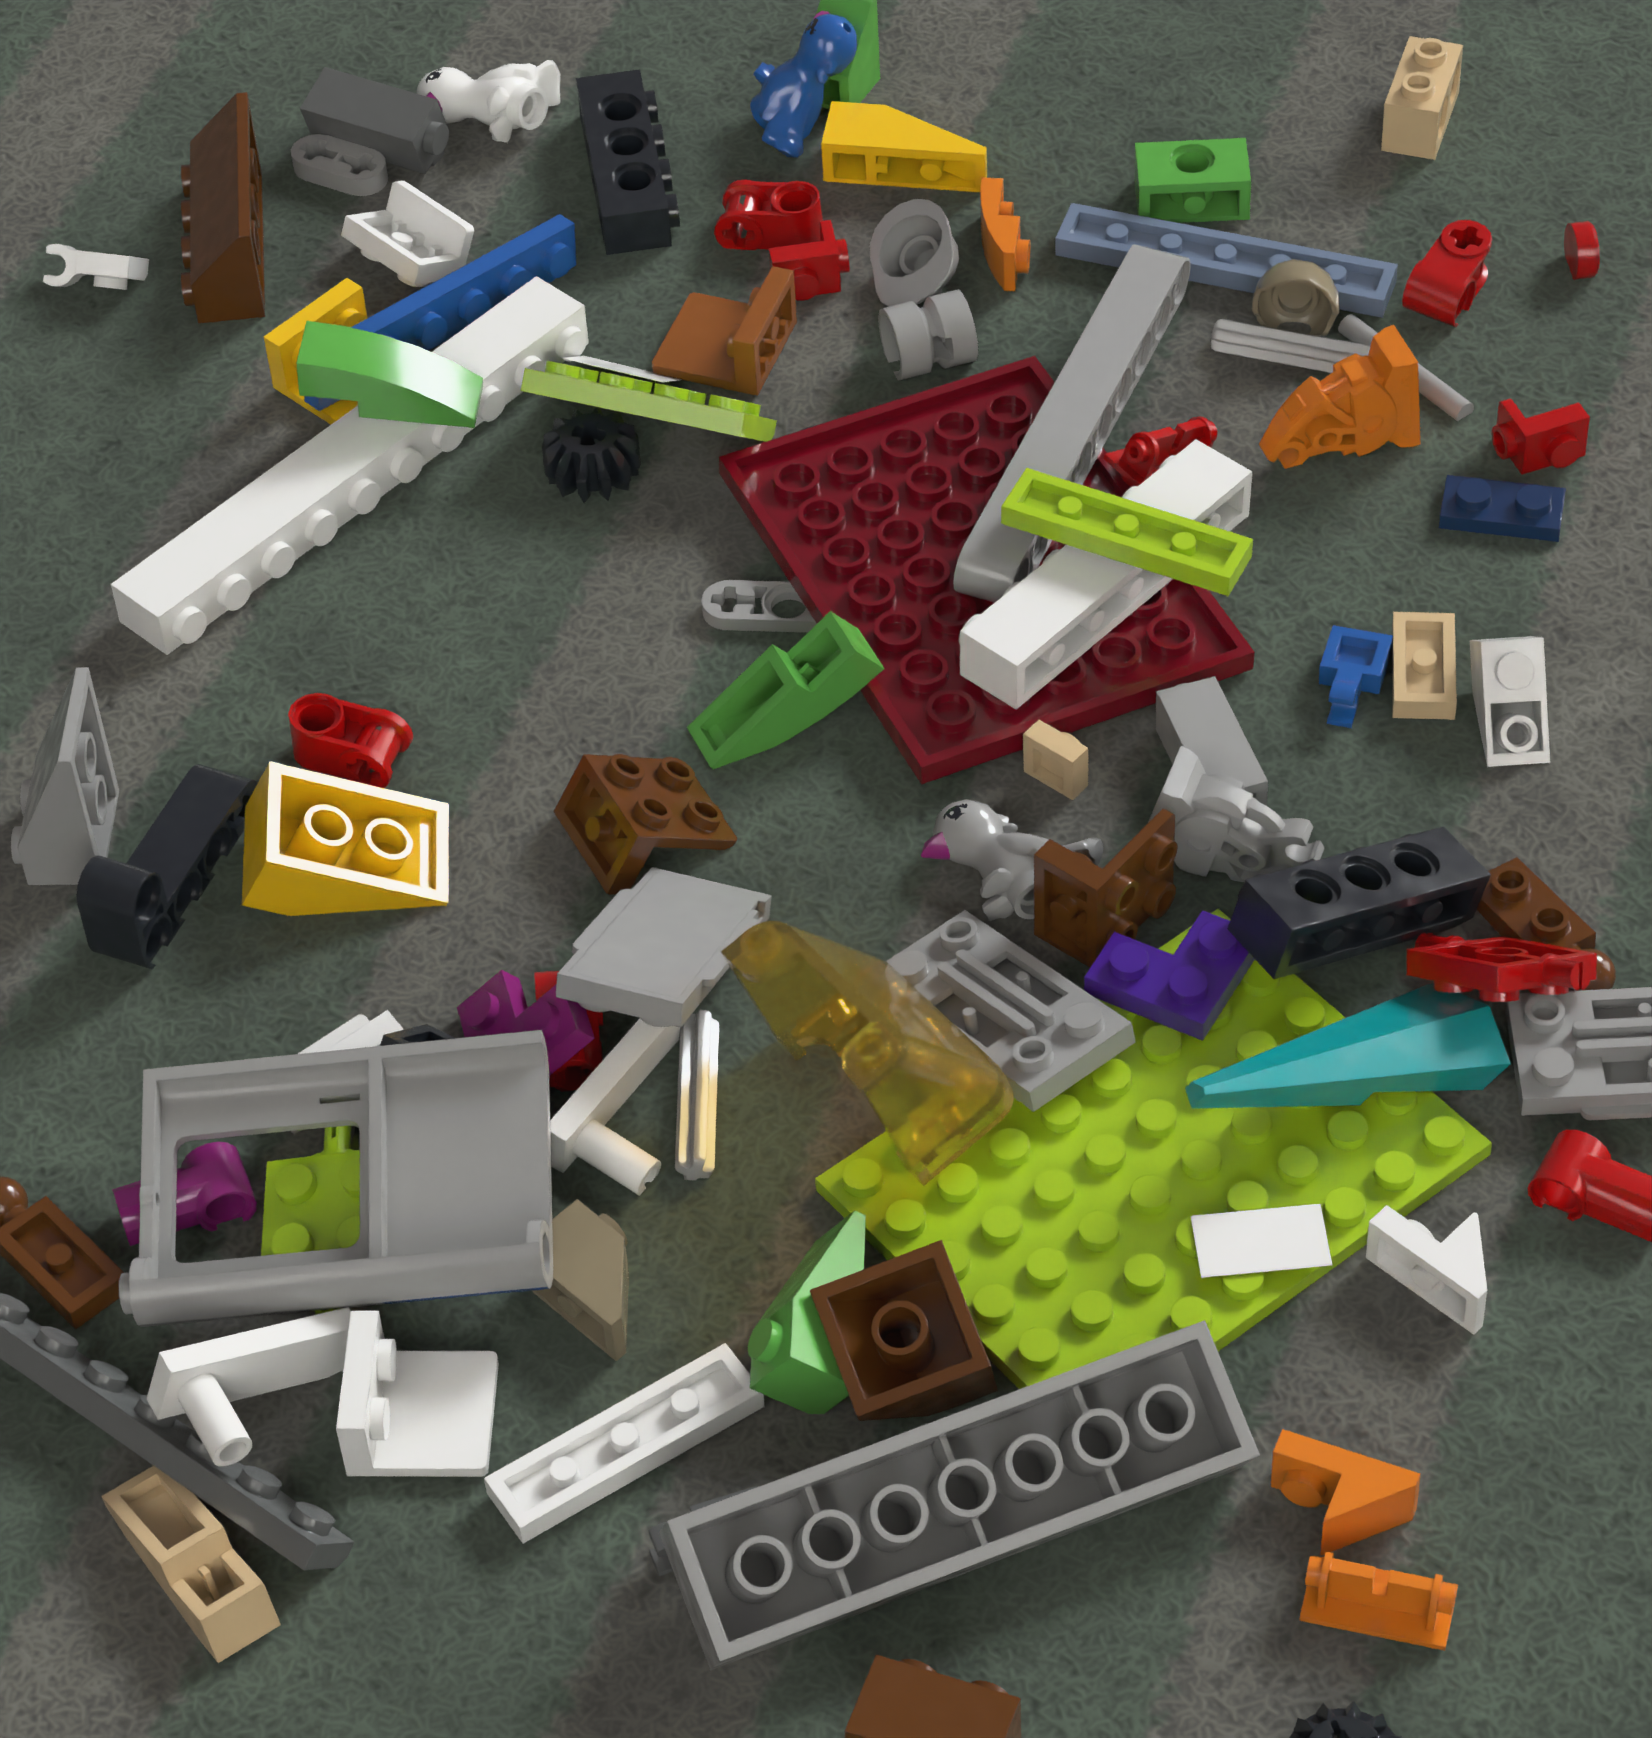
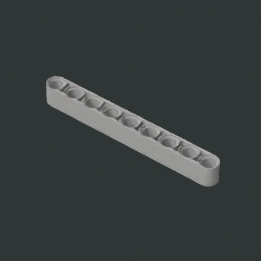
M1136 244L1131 246L965 542L954 573L953 584L956 592L995 603L1003 596L1011 584L1017 581L1021 582L1038 568L1052 540L1001 524V506L1026 468L1083 485L1184 297L1191 268L1188 257Z

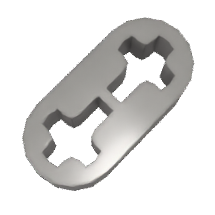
M313 134L300 138L291 148L294 172L305 181L355 196L375 194L381 191L388 182L385 157L375 149L323 134Z

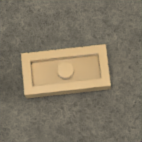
M1393 612L1392 718L1455 720L1457 705L1455 613Z

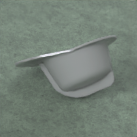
M913 199L897 205L885 214L874 230L870 242V261L873 268L876 293L884 305L890 307L913 301L916 305L920 304L927 297L941 294L942 288L948 284L956 272L959 263L958 245L951 234L949 221L943 209L930 200Z

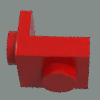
M831 220L819 221L820 241L769 248L770 269L774 266L794 271L795 300L797 301L808 300L815 295L841 292L840 273L850 271L846 240L835 239Z
M1511 398L1503 400L1498 404L1497 424L1493 426L1491 432L1493 446L1501 459H1511L1521 475L1549 466L1564 468L1574 463L1579 457L1585 456L1590 416L1578 402L1525 418Z

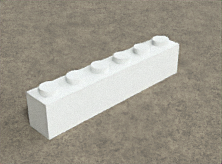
M1195 439L1176 456L1171 455L1166 458L1154 474L1138 487L1133 486L1128 489L1122 498L1231 531L1249 516L1252 471ZM1069 545L1056 549L1045 558L1041 566L1025 579L1011 584L998 601L982 614L972 616L965 623L959 636L960 675L1017 710L1169 583L1172 578Z

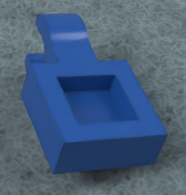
M1332 626L1319 668V684L1331 686L1328 702H1331L1332 706L1327 724L1352 728L1361 691L1380 694L1392 655V635Z

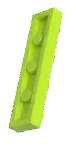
M1029 468L1025 469L1001 506V524L1226 596L1230 595L1252 557V538Z

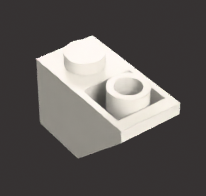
M1528 636L1470 640L1472 693L1487 767L1550 763L1544 637Z

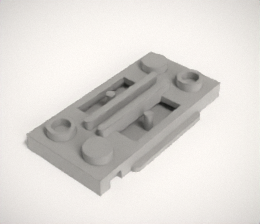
M651 867L633 889L620 890L575 940L572 946V953L574 955L557 973L556 997L578 1002L581 1007L590 1011L605 1012L611 1010L639 1017L643 1022L652 1026H676L681 1028L767 922L770 916L772 895Z
M966 910L946 921L865 975L868 989L879 999L885 996L890 999L893 1011L900 1016V1024L904 1030L982 1086L991 1088L997 1085L1033 1112L1136 1043L1133 1026L1129 1020Z
M1652 987L1569 991L1561 995L1520 993L1519 1000L1505 1003V1016L1521 1116L1581 1113L1582 1117L1587 1120L1652 1117Z

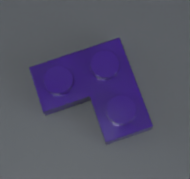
M1202 910L1173 955L1114 932L1084 976V991L1099 1000L1203 1041L1255 959L1227 929L1230 923L1229 920Z

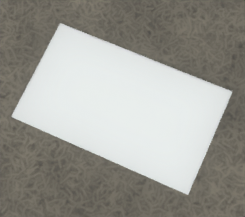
M1321 1204L1191 1216L1201 1278L1332 1266Z

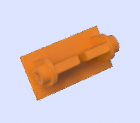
M1326 1552L1324 1557L1310 1556L1305 1578V1585L1307 1586L1299 1621L1443 1651L1446 1650L1458 1590L1457 1584L1443 1582V1575L1435 1574L1433 1579L1335 1559L1334 1553Z

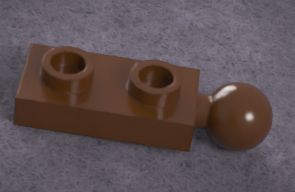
M1518 857L1488 871L1491 876L1477 910L1501 936L1597 953L1596 980H1591L1584 990L1613 988L1616 979L1615 966L1605 953L1595 949L1596 932ZM1569 988V991H1581L1580 988L1579 990Z
M0 1176V1255L76 1330L119 1299V1280L124 1272L47 1196H44L28 1208V1196L23 1186L12 1178Z

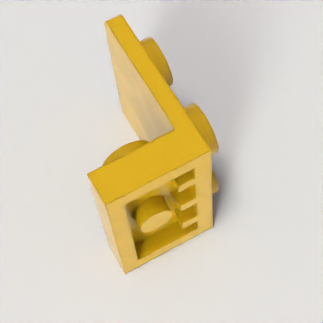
M346 278L264 336L273 388L330 425L358 406V401L339 400L321 411L306 403L304 396L299 395L296 364L306 321L352 327L368 318L363 287Z

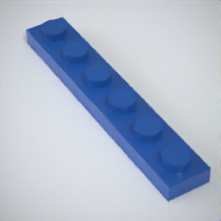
M559 214L351 328L381 334L429 351L449 340L537 276L550 283L556 278L567 274L571 268L576 266L575 223ZM304 396V401L318 411L341 400Z

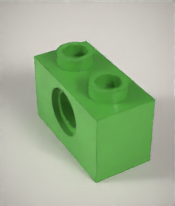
M1246 138L1135 143L1134 182L1139 216L1176 223L1250 220L1251 176Z

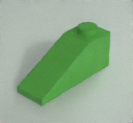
M854 1210L816 1240L759 1320L748 1342V1355L751 1357L750 1389L808 1414H825L849 1396L810 1290L864 1269L866 1215Z

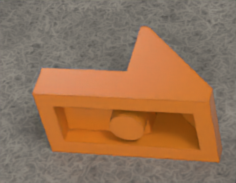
M1282 1429L1273 1450L1271 1487L1281 1490L1288 1500L1299 1506L1313 1508L1321 1503L1329 1506L1322 1527L1320 1555L1323 1556L1326 1552H1333L1412 1521L1417 1510L1421 1474Z

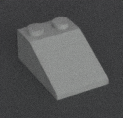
M89 667L75 669L36 753L31 780H23L21 785L20 802L24 817L22 826H15L12 830L11 854L15 864H22L28 885H78L81 873L92 857L97 855L108 857L119 787Z

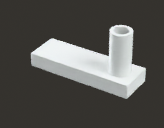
M641 1018L635 1023L550 1120L551 1167L564 1173L571 1163L579 1157L640 1196L646 1189L645 1183L652 1182L658 1175L661 1161L604 1125L677 1043L680 1027H656L646 1024Z
M349 1307L159 1352L147 1401L158 1420L186 1413L214 1464L221 1467L235 1464L250 1452L252 1440L230 1402L325 1379L344 1369L351 1310Z

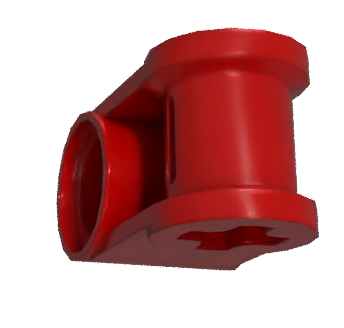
M744 179L734 181L725 189L722 202L725 212L716 221L714 230L715 238L723 248L769 250V248L820 241L819 221H823L820 193L816 186L809 182H756ZM742 195H745L744 204L742 205L739 203ZM743 228L747 230L745 238H741Z
M1457 220L1448 224L1423 260H1420L1413 268L1404 289L1402 306L1421 315L1457 327L1458 324L1455 323V319L1462 310L1469 311L1473 299L1488 278V270L1484 264V259L1490 251L1492 236L1487 227L1472 220Z
M313 693L305 695L291 705L288 713L295 760L300 766L375 787L385 788L392 779L393 771L391 766L399 752L403 753L409 748L413 740L411 727L396 713L386 709L370 708L340 700L328 694Z

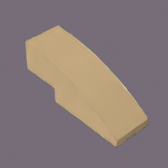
M153 1465L102 1495L105 1506L127 1540L200 1642L218 1663L281 1625L262 1580L232 1548L222 1524L190 1490Z

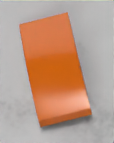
M981 177V235L984 255L993 276L1004 291H1015L1018 273H1029L1031 243L1030 240L1020 238V216H1014V203L1004 201L1003 178Z

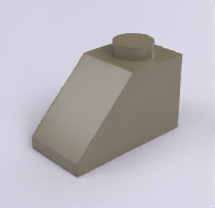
M577 1199L552 1219V1286L550 1289L532 1290V1292L617 1361L626 1354L629 1269L626 1246L628 1242L622 1228L614 1219L604 1213L598 1216Z

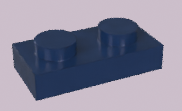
M1447 475L1439 528L1559 542L1566 488Z

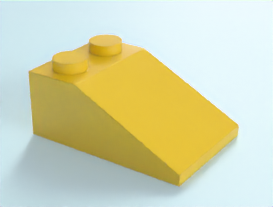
M269 762L245 806L242 906L286 916L447 906L448 803Z

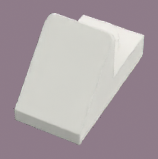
M1386 1205L1369 1221L1366 1258L1469 1332L1475 1334L1483 1326L1487 1296L1478 1214L1472 1213L1440 1243L1423 1224L1416 1220H1407Z

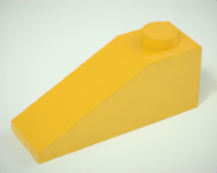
M831 101L821 142L823 181L980 192L981 177L987 178V147L887 105Z

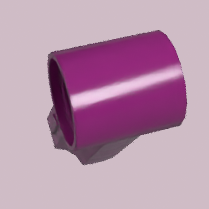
M227 1142L206 1143L186 1155L181 1168L177 1169L176 1231L199 1224L208 1231L218 1230L217 1224L242 1217L243 1221H248L256 1212L257 1202L240 1153L235 1146ZM141 1180L112 1189L130 1246L139 1244V1193Z

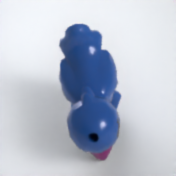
M828 11L818 12L813 21L806 26L800 40L799 50L793 58L782 63L776 69L773 65H767L762 62L753 73L762 87L761 91L752 98L750 107L756 122L765 129L762 141L787 157L798 158L802 155L803 139L810 134L822 109L824 84L828 77L841 73L855 57L857 50L856 32L853 25L844 17L830 14Z

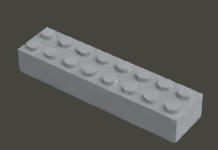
M1204 1320L673 1518L665 1523L659 1534L710 1670H713L1242 1468L1260 1456Z

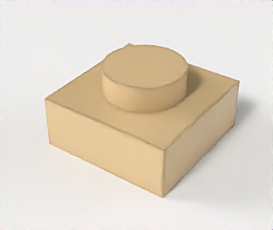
M1041 720L1034 723L1023 734L1024 772L1074 800L1088 786V747L1082 745L1073 735L1060 732Z

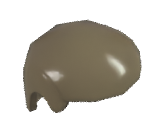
M1292 259L1277 263L1260 278L1252 298V312L1257 317V321L1261 326L1277 329L1284 322H1300L1310 325L1312 329L1309 335L1326 336L1339 314V293L1328 272L1313 262Z

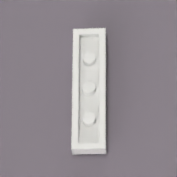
M724 1343L484 1478L486 1492L521 1542L525 1543L765 1407L764 1395L750 1389V1373L728 1345Z

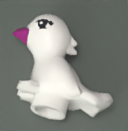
M547 60L537 67L530 63L503 65L488 71L477 80H473L466 73L458 69L442 67L427 73L419 82L416 93L437 99L446 124L460 122L466 118H475L490 126L489 131L492 133V140L508 143L513 129L521 127L533 130L537 128L545 119L548 106L560 104L561 74L553 60Z

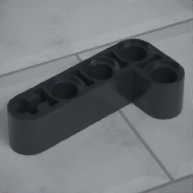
M201 764L194 765L185 775L127 863L99 855L92 857L81 873L76 897L86 939L91 951L145 968L154 969L156 965L152 964L151 961L162 945L169 946L186 920L181 918L182 914L192 900H199L215 876L214 873H211V870L221 855L228 856L245 829V806L258 784L257 781Z

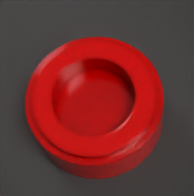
M1590 221L1568 223L1564 233V251L1573 280L1594 278L1598 273L1600 264L1599 241L1596 229Z

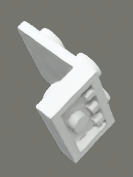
M351 1311L336 1425L347 1476H485L489 1469L499 1366L497 1354L494 1351H397L395 1339L384 1338L379 1311Z

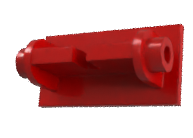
M1193 417L1187 422L1177 424L1175 430L1169 426L1151 432L1142 431L1135 433L1131 436L1124 449L1106 453L1103 459L1121 474V478L1126 484L1131 487H1138L1159 469L1166 458L1171 455L1176 456L1195 439L1211 448L1217 438V428L1212 421L1204 417Z

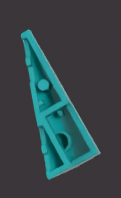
M1433 983L1424 985L1194 1080L1185 1090L1191 1108L1361 1105L1373 1092L1483 1090L1511 1063L1490 1006L1461 993L1434 990Z

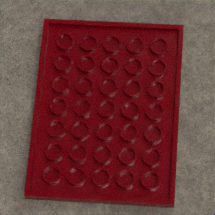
M1036 356L719 456L720 476L815 622L818 623L831 611L857 627L883 665L884 670L860 691L921 785L1022 750L1023 734L1038 720L1043 721L1060 732L1071 733L1155 704L1156 691L1214 676L1217 681H1221L1253 670L1254 650L1211 592L1207 589L1172 579L1017 710L960 675V631L972 616L982 614L994 602L956 592L953 584L956 564L965 542L1055 383ZM1102 448L1083 486L1122 497L1131 486L1126 484L1121 478V474L1103 459L1107 452ZM1052 540L1039 566L1042 565L1045 558L1052 551L1061 549L1066 544Z

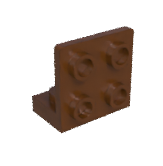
M583 754L553 811L606 894L617 895L620 890L631 889L653 847L725 850L734 846L737 841L736 835L723 818L722 811L710 799L695 777L693 769L686 762L673 757L659 759L629 757L623 754H615L613 756Z
M1163 808L1103 869L1095 865L1086 855L1080 852H1072L1049 839L1034 854V935L1091 967L1114 932L1135 940L1138 927L1149 916L1155 919L1162 917L1170 908L1176 894V886L1173 884L1174 859L1178 849V845L1175 842V814Z

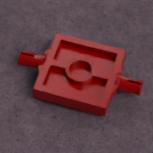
M1423 933L1417 938L1415 948L1407 949V975L1433 980L1434 990L1462 993L1478 989L1480 1000L1512 1002L1520 999V990L1528 989V992L1540 995L1566 994L1569 992V988L1584 990L1591 980H1596L1597 953L1507 936L1465 940L1460 936L1442 937L1432 933H1427V935Z

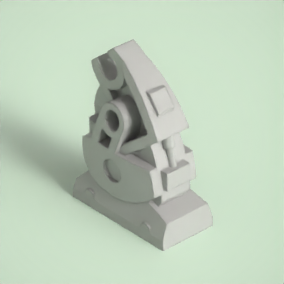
M1183 746L1179 748L1148 821L1149 823L1163 808L1175 814V842L1178 845L1174 861L1180 870L1205 877L1210 870L1227 873L1231 880L1245 882V879L1259 874H1267L1294 867L1311 860H1320L1324 851L1321 841L1308 844L1313 830L1310 820L1303 818L1281 819L1275 811L1253 798L1252 793L1245 791L1244 782L1225 775H1207L1199 757Z

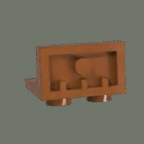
M772 266L761 288L755 287L752 290L748 303L695 292L690 293L652 360L653 373L758 396L797 323L794 271Z

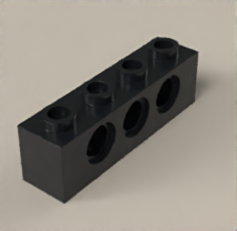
M640 69L576 78L580 119L606 255L672 246L670 228L680 227V217L676 194H665V192L673 191L669 159L658 160L659 157H666L662 125H651V123L659 122L654 90L644 91Z
M1442 826L1245 879L1239 891L1238 901L1227 929L1273 979H1277L1414 940L1423 933H1426V935L1427 933L1435 934L1455 928L1474 917L1491 874Z

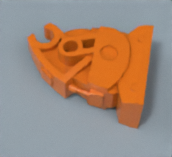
M1394 324L1373 336L1368 356L1362 357L1355 353L1335 363L1333 365V373L1321 381L1310 376L1295 389L1279 408L1259 443L1260 448L1269 461L1274 463L1278 458L1284 469L1303 464L1309 457L1330 451H1341L1343 456L1356 452L1358 457L1379 449L1387 441L1399 447L1421 445L1418 361Z

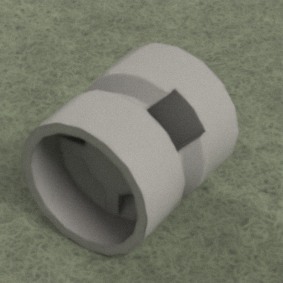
M959 289L927 297L921 308L913 301L879 310V332L884 354L889 363L900 360V370L894 372L898 381L930 373L933 363L936 362L943 369L977 361L978 341L976 328L968 302Z

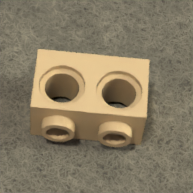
M1409 36L1384 104L1381 151L1436 159L1459 94L1463 45L1443 42L1435 38L1424 39Z

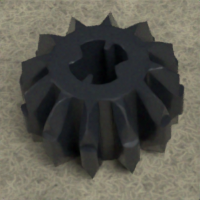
M596 407L592 413L582 414L574 408L571 419L554 418L553 429L544 434V442L542 443L544 473L548 477L549 484L557 485L562 497L578 490V495L583 503H585L591 496L592 491H599L600 495L609 501L612 491L611 486L628 491L631 476L639 475L641 458L638 435L635 433L634 425L623 421L620 412L604 416L599 407Z

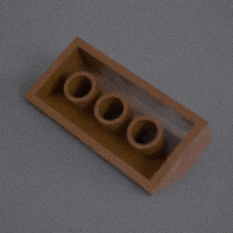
M244 92L236 93L190 141V164L181 165L185 198L190 197L189 200H181L184 232L190 233L188 236H181V249L185 270L191 269V272L181 273V285L185 306L195 305L198 323L265 317L262 169L248 93Z

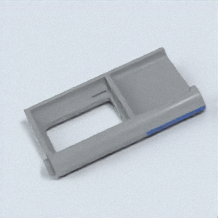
M542 1030L144 1069L141 1187L139 1193V1258L133 1259L129 1272L122 1273L120 1276L119 1298L123 1312L125 1314H133L138 1326L147 1327L550 1289L553 1282L550 1092L547 1047ZM347 1125L359 1128L360 1235L358 1241L353 1246L340 1249L192 1263H179L176 1261L177 1153L182 1144L194 1140Z

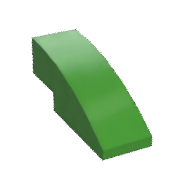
M306 321L296 363L300 396L358 401L359 417L475 428L483 390V378L451 360L391 337L347 326Z
M830 611L787 653L772 644L690 723L687 729L712 769H716L774 748L791 739L853 697L884 670V667L861 631Z

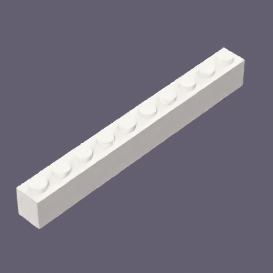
M536 276L432 351V353L451 360L483 378V390L475 427L483 421L490 422L495 420L502 413L505 405L523 392L520 390L525 368L544 372L546 361L563 363L566 360L563 358L576 357L582 354L589 343L585 305ZM356 406L111 584L119 621L166 655L183 643L190 644L195 642L202 636L207 625L226 611H235L241 608L253 591L272 577L280 578L287 574L296 559L315 545L323 546L329 543L335 536L338 528L357 514L363 515L372 511L378 504L380 497L399 483H408L414 480L420 473L422 466L442 451H453L459 446L464 435L474 428L359 417L358 406Z

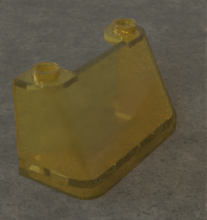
M766 921L756 924L721 951V954L777 1041L796 1060L807 1054L804 1047L813 1044L827 1045L842 1058V1068L852 1084L863 1093L897 1147L896 1154L902 1164L923 1186L1001 1122L1010 1112L1014 1102L1013 1088L1001 1068L886 961L781 921Z

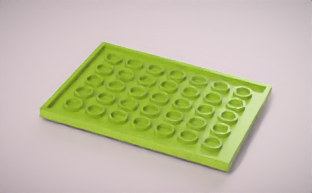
M1219 909L1211 913L1226 920H1231ZM1191 927L1158 949L1173 955ZM1254 960L1203 1041L1099 1000L1132 1023L1136 1043L1033 1112L997 1085L987 1088L970 1076H967L816 1177L815 1184L816 1191L844 1218L854 1210L866 1215L865 1239L887 1260L942 1240L988 1359L1016 1387L1022 1389L1204 1320L1217 1351H1220L1367 1244L1369 1221L1386 1205L1403 1217L1407 1216L1490 1156L1492 1142L1432 1091L1373 1092L1361 1105L1191 1108L1185 1088L1192 1081L1346 1018L1295 974L1273 979ZM1321 1204L1332 1266L1201 1278L1191 1216Z

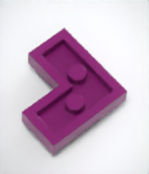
M500 970L457 1007L465 1037L542 1030L547 1047L549 1076L595 1039L586 1009L581 1007L578 1002L556 997L557 984L528 1007L520 979L503 970Z

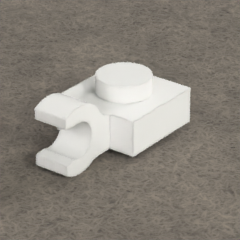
M61 244L46 246V253L60 255L66 263L65 271L61 275H44L43 282L50 286L66 287L75 284L84 275H94L93 286L127 290L128 279L145 281L148 274L149 259L79 251L71 246Z

